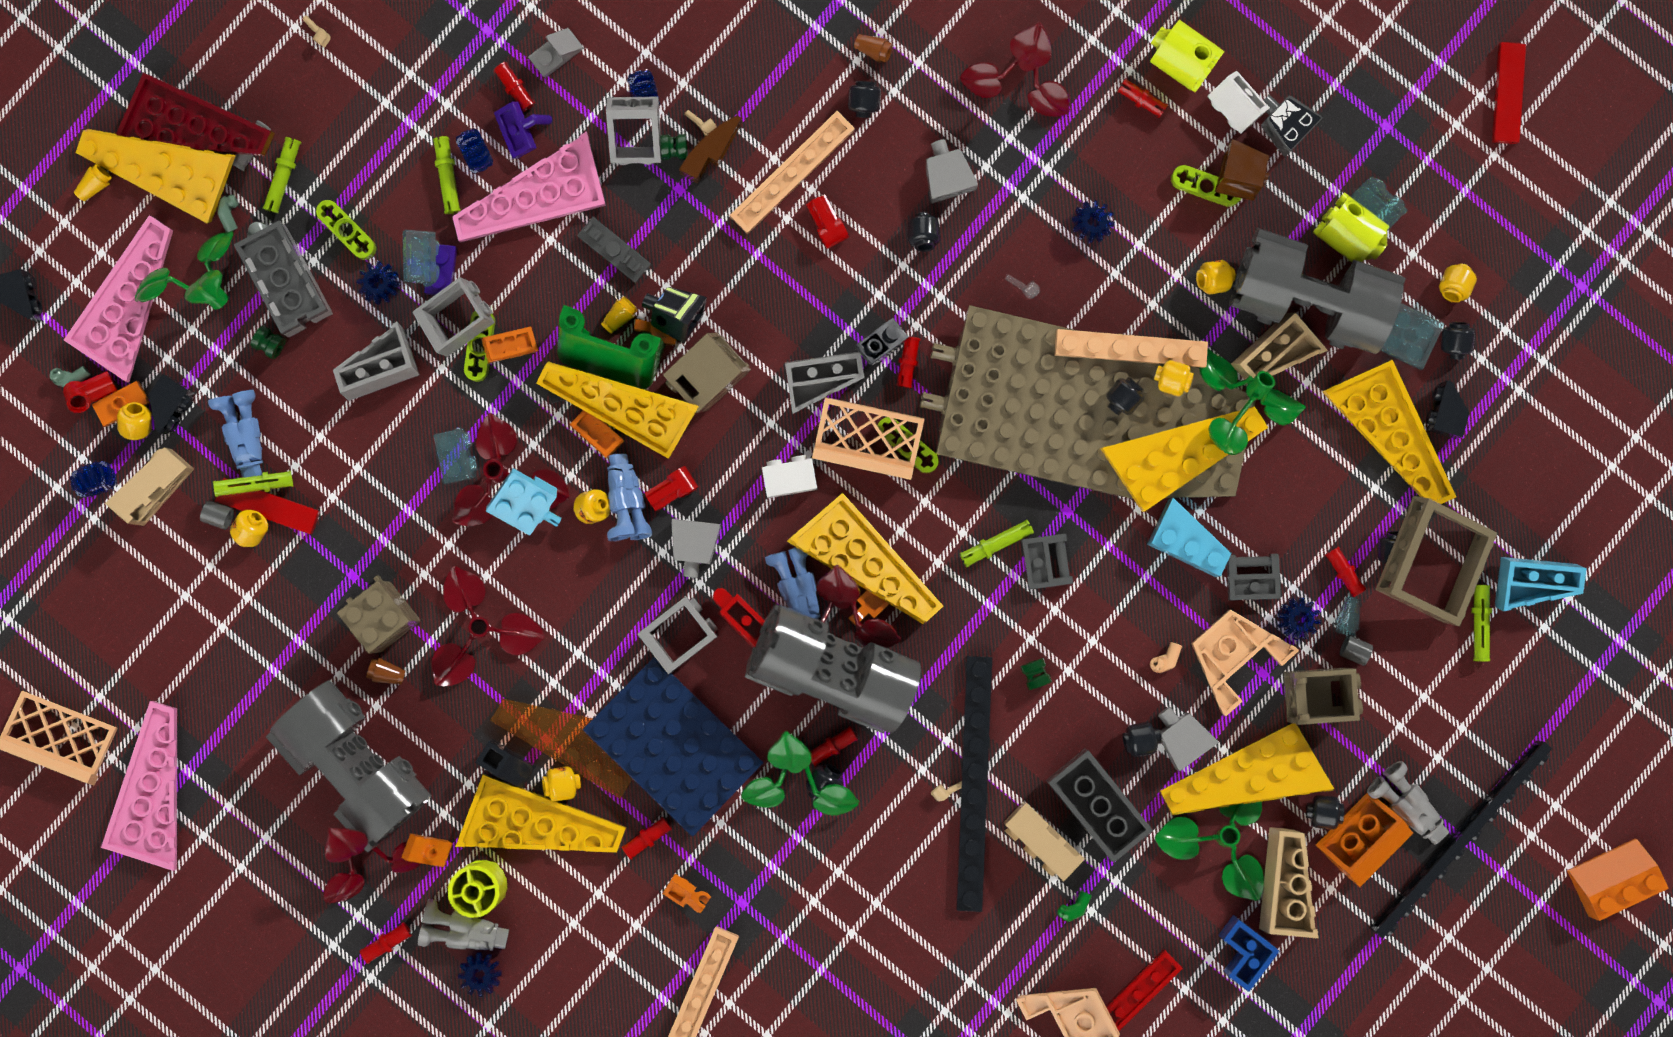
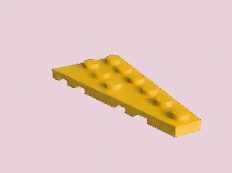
M91 129L83 130L76 153L205 223L212 222L236 156L218 154L209 150L201 151L158 141H145L136 137L117 136L114 133Z

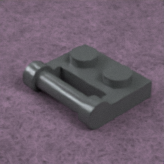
M1066 534L1021 540L1028 590L1073 584V577L1069 573L1065 541H1067ZM1050 543H1055L1060 578L1053 579L1048 545Z
M1278 553L1257 557H1236L1235 555H1230L1226 564L1228 600L1281 599ZM1237 567H1270V574L1237 575Z

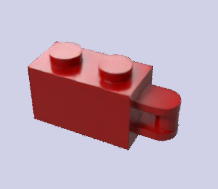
M723 588L715 590L713 601L722 609L718 614L743 639L756 648L760 636L759 631L765 620L738 594L733 598Z

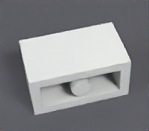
M1238 71L1229 75L1207 96L1211 100L1212 106L1217 111L1222 112L1228 119L1229 125L1233 129L1238 130L1240 134L1270 108Z
M806 455L792 457V462L782 463L781 459L766 462L767 466L762 467L767 498L817 490L812 458L807 459Z

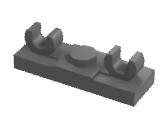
M594 217L589 220L577 235L578 238L635 284L652 265Z

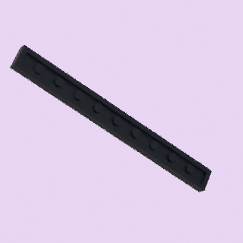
M966 656L957 911L982 912L992 657Z
M1536 740L1369 927L1372 932L1382 939L1385 936L1389 937L1397 929L1396 924L1402 917L1405 918L1414 910L1413 905L1419 898H1424L1430 892L1432 883L1436 879H1441L1447 873L1448 865L1453 860H1458L1464 854V847L1481 835L1482 831L1480 829L1498 816L1499 812L1497 810L1514 798L1516 794L1514 791L1531 779V772L1548 760V753L1552 748L1546 742Z

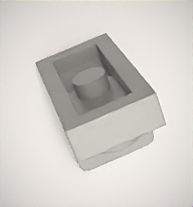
M569 28L547 35L546 39L548 42L528 56L544 79L584 49Z

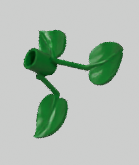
M234 232L219 233L209 238L200 247L197 258L200 262L205 261L204 265L208 272L203 274L191 286L172 276H168L170 271L167 268H160L152 271L142 280L137 288L135 301L147 302L155 299L164 291L167 283L172 282L187 290L185 299L188 302L208 303L214 310L223 307L227 303L229 296L220 287L222 281L221 272L219 270H212L211 262L219 260L225 254Z
M1209 348L1207 349L1206 367L1199 368L1200 374L1207 385L1217 391H1222L1226 386L1232 390L1248 384L1246 394L1250 399L1233 420L1232 424L1225 418H1216L1209 425L1211 439L1224 453L1237 455L1246 448L1248 443L1247 433L1243 429L1236 427V425L1255 400L1261 399L1260 403L1265 406L1264 412L1267 417L1280 425H1289L1306 408L1305 405L1292 397L1272 389L1275 385V380L1266 371H1260L1254 378L1249 376L1247 379L1237 382L1238 373L1231 363L1214 354Z
M787 731L783 733L781 738L768 752L770 764L782 769L778 781L774 783L767 777L758 778L747 784L741 793V799L749 804L763 808L775 807L783 802L785 797L784 790L779 787L782 785L786 771L799 773L805 769L813 794L816 796L813 800V806L819 812L827 815H840L853 810L860 803V800L855 797L851 790L841 785H827L819 792L809 768L812 760L810 751L802 742Z
M1262 802L1219 807L1222 815L1231 818L1229 826L1220 828L1216 835L1197 837L1199 832L1197 825L1186 817L1171 819L1155 835V841L1161 850L1179 860H1188L1197 856L1199 853L1198 842L1217 840L1220 846L1230 847L1233 864H1229L1223 869L1222 882L1229 893L1237 897L1253 901L1260 900L1264 888L1263 871L1259 862L1250 855H1243L1237 861L1236 844L1240 840V832L1235 827L1234 821L1244 826L1255 823L1261 815Z

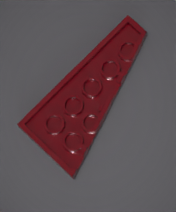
M143 72L116 135L141 138V140L181 145L201 151L209 150L265 156L275 133Z

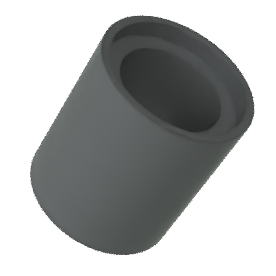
M208 500L202 508L200 521L226 530L232 521L234 509Z
M1348 635L1341 646L1339 655L1365 666L1372 654L1373 645Z

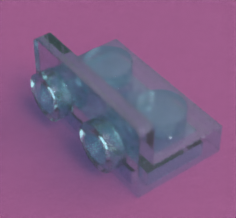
M1371 176L1350 197L1388 224L1389 230L1408 210L1404 207L1405 203L1401 198L1396 195L1393 196L1386 190L1387 187L1383 181L1378 178L1374 179Z
M403 231V282L423 283V286L429 287L438 280L439 266L436 265V255L439 251V243L435 238V232Z
M458 427L452 431L433 435L444 484L475 478L474 471L478 469L475 457H471L469 447L472 446L469 432H465L462 427Z

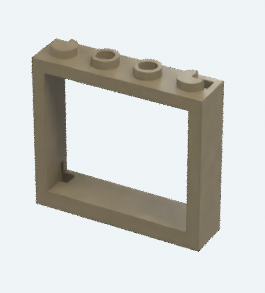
M1413 496L1376 591L1443 623L1460 627L1471 597L1475 592L1477 582L1484 570L1490 550L1494 545L1497 532L1430 498ZM1433 512L1475 532L1445 610H1441L1402 591Z

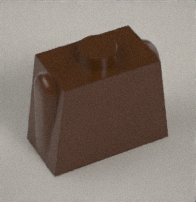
M1232 139L1223 154L1215 192L1254 201L1261 188L1266 185L1269 173L1266 172L1269 155Z

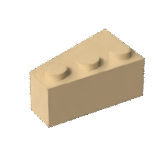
M1286 313L1280 323L1276 322L1231 365L1244 380L1249 376L1254 378L1260 371H1266L1273 376L1284 371L1286 368L1304 362L1306 359L1328 350L1296 313Z
M165 447L159 449L152 455L150 461L105 504L126 523L145 526L191 474L194 468L172 449Z
M1025 801L1003 822L1008 827L1005 832L1015 842L1020 839L1026 845L1023 849L1033 859L1038 856L1044 862L1041 867L1052 877L1056 874L1065 881L1085 860Z

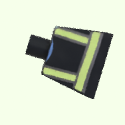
M668 287L660 298L647 293L643 299L642 307L652 311V327L685 344L704 316L707 297Z

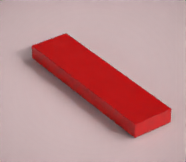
M1501 42L1498 46L1492 142L1518 144L1520 142L1526 44Z
M261 490L216 497L215 502L241 511H257L267 520L310 535L313 534L321 512Z
M1165 949L1106 1005L1118 1031L1183 969Z

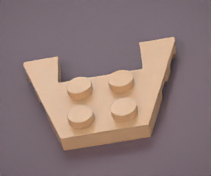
M1232 610L1224 613L1191 643L1219 709L1224 716H1227L1243 702L1226 683V680L1264 647L1280 666H1283L1299 651L1293 645L1260 628Z
M1097 988L1020 995L1016 999L1026 1020L1050 1010L1064 1037H1119L1120 1035Z

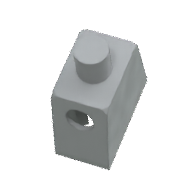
M945 139L933 142L931 146L934 157L926 159L925 163L931 204L977 190V180L962 151L957 149L949 152Z
M672 519L673 558L675 561H684L683 577L698 578L699 564H711L721 530L720 524Z
M1168 707L1158 714L1166 726L1159 731L1161 742L1174 768L1178 771L1187 767L1219 743L1189 713L1185 712L1178 717L1172 708Z

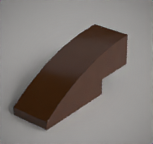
M736 115L709 132L686 157L679 169L680 174L699 184L709 163L719 167L742 125V118Z

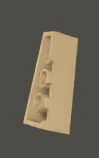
M1269 828L1259 929L1269 934L1318 938V930L1315 928L1314 917H1316L1315 908L1312 905L1311 898L1312 885L1307 868L1309 863L1305 833L1293 829Z

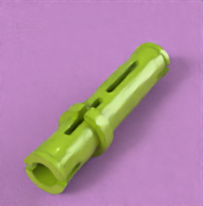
M442 136L439 137V140L436 137L433 138L437 159L434 163L439 172L444 213L454 214V211L459 213L461 209L459 207L453 169L455 159L451 157L449 137Z
M285 137L280 158H276L275 163H277V167L262 209L267 211L271 209L273 213H279L291 170L295 169L296 166L294 161L301 145L300 141L295 139L293 141L292 138Z
M291 471L274 474L262 472V475L213 481L215 497L260 490L270 492V489L293 487Z
M1026 519L1024 522L986 541L982 539L978 545L959 553L962 561L964 560L966 568L985 557L989 559L993 553L1034 534L1032 526L1029 527V521Z
M1476 585L1474 608H1471V613H1474L1473 661H1490V613H1492V608H1490V585Z

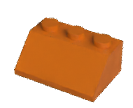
M1366 793L1344 815L1343 824H1339L1336 829L1330 830L1316 846L1342 873L1358 887H1361L1413 832L1406 822L1379 799L1371 798Z
M1637 839L1628 841L1567 870L1588 917L1598 921L1669 889L1658 865Z

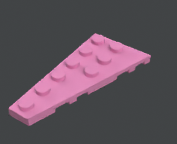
M587 131L570 144L559 148V151L548 158L542 159L515 176L504 186L493 190V193L482 200L476 201L454 215L453 221L458 241L464 242L606 206Z
M150 215L64 339V341L128 383L131 379L153 300L136 302L135 294L138 286L149 273L163 268L173 230Z
M150 701L101 848L172 871L177 870V708Z

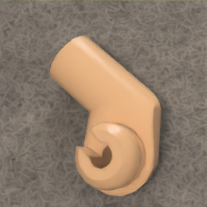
M1170 642L1166 654L1151 659V669L1156 673H1163L1173 669L1176 666L1182 646Z

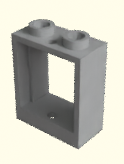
M608 97L606 118L610 164L628 165L630 163H643L652 165L654 163H661V127L658 97ZM615 119H651L653 147H617Z
M459 277L413 311L415 318L438 354L446 357L450 356L495 323L491 317V308L485 301L481 300L478 295L480 290L473 281ZM463 294H466L479 318L448 340L434 315Z
M685 596L638 633V636L668 674L672 673L718 637L715 633L718 628L710 618L706 620L700 614V611L703 609L694 597L690 600ZM685 606L708 636L676 661H673L651 632Z

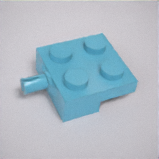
M512 468L486 507V512L528 535H531L536 526L543 520L557 527L562 517L549 511L551 504L557 497V488L536 476L532 479Z

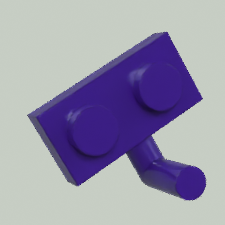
M511 102L494 112L512 159H518L537 148L529 130L530 127L535 124L550 125L552 123L550 115L532 114L524 118L518 102Z
M431 243L428 264L418 263L413 258H409L406 261L407 267L413 272L427 274L425 294L436 295L453 282L457 247Z

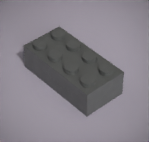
M1085 748L1046 779V782L1113 863L1153 831L1089 750Z

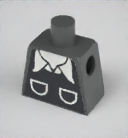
M1268 95L1263 101L1270 107L1266 111L1269 117L1261 124V127L1280 153L1286 157L1323 117L1290 95L1281 104L1271 95Z

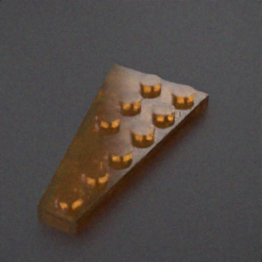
M504 698L490 720L561 764L571 767L573 771L619 799L622 798L633 780L583 731L594 718Z

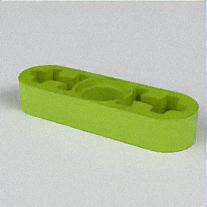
M1187 165L1177 167L1171 175V183L1176 189L1226 207L1235 206L1241 200L1238 197L1227 200V195L1221 193L1218 194V197L1214 195L1216 193L1218 176ZM1185 172L1188 179L1194 180L1195 175L1199 178L1195 182L1194 188H1192L1193 182L1186 180L1182 184L1177 175ZM1205 179L1210 180L1213 183L1212 192H1203L1200 189V182Z
M324 200L318 204L316 208L317 217L355 256L362 260H368L375 255L376 245L374 241L335 202ZM326 207H328L329 209H332L334 207L332 213L339 220L335 222L329 216H325L326 213L324 209ZM345 223H349L353 227L352 234L347 237H343L340 234V227ZM356 238L363 244L369 243L367 245L369 249L367 253L363 251L359 253L361 248L354 242Z
M476 310L471 315L470 324L479 318ZM491 314V317L495 322V317L493 314ZM495 323L484 330V332H488V336L494 335ZM482 333L467 342L464 373L474 382L483 381L489 372L490 363L488 364L485 350L476 352L473 349V342L476 339L488 337ZM472 354L477 357H485L484 361L479 359L478 365L483 371L482 373L479 372L477 377H474V373L470 371V368L476 365V359H471Z
M889 417L883 418L878 424L882 433L884 431L882 426L884 423L887 425L893 423ZM903 425L899 426L907 438L913 435ZM891 433L885 435L892 448L903 440L902 436H900L897 443L894 444L891 440L895 439V436ZM920 440L919 446L924 449L920 453L924 457L932 456L931 462L933 466L927 465L925 468L922 467L923 461L918 456L914 466L923 473H931L938 466V456ZM901 447L896 449L900 455L910 461L912 452H904Z

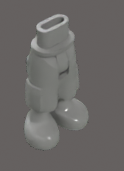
M1398 761L1386 768L1383 775L1402 792V795L1398 796L1381 776L1377 777L1370 784L1367 793L1373 799L1380 797L1386 799L1390 803L1389 808L1401 817L1406 824L1424 839L1428 838L1436 845L1447 836L1449 830L1443 825V819L1440 818L1437 811L1430 804L1426 793L1417 784L1410 785L1405 779L1407 765L1403 761Z
M428 899L422 923L449 926L450 930H439L431 925L422 924L418 946L426 947L431 942L442 941L446 942L445 945L448 948L460 950L469 948L476 950L490 949V951H493L494 947L505 949L509 929L499 928V924H494L481 918L463 916L456 910L452 915L445 914L438 909L437 901Z

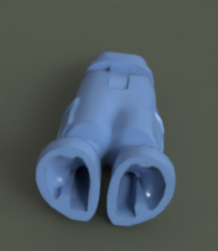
M254 390L241 391L232 394V396L208 400L209 407L213 410L221 411L225 418L226 424L221 427L236 464V469H240L242 478L262 475L260 464L263 463L262 447L259 438L261 437L258 419L252 418L251 410L252 403L256 397ZM235 404L239 408L242 419L239 422L236 416Z
M627 454L610 455V466L607 467L608 499L610 512L617 514V524L608 531V541H619L629 537L630 540L651 537L652 529L645 521L642 513L645 503L641 489H639L638 477L632 469L633 465L629 464Z
M797 547L788 550L796 571V577L791 575L786 551L766 556V564L775 567L781 577L777 585L781 597L786 601L788 608L818 620L821 616L816 595L817 584L813 572H807L806 557L808 554Z

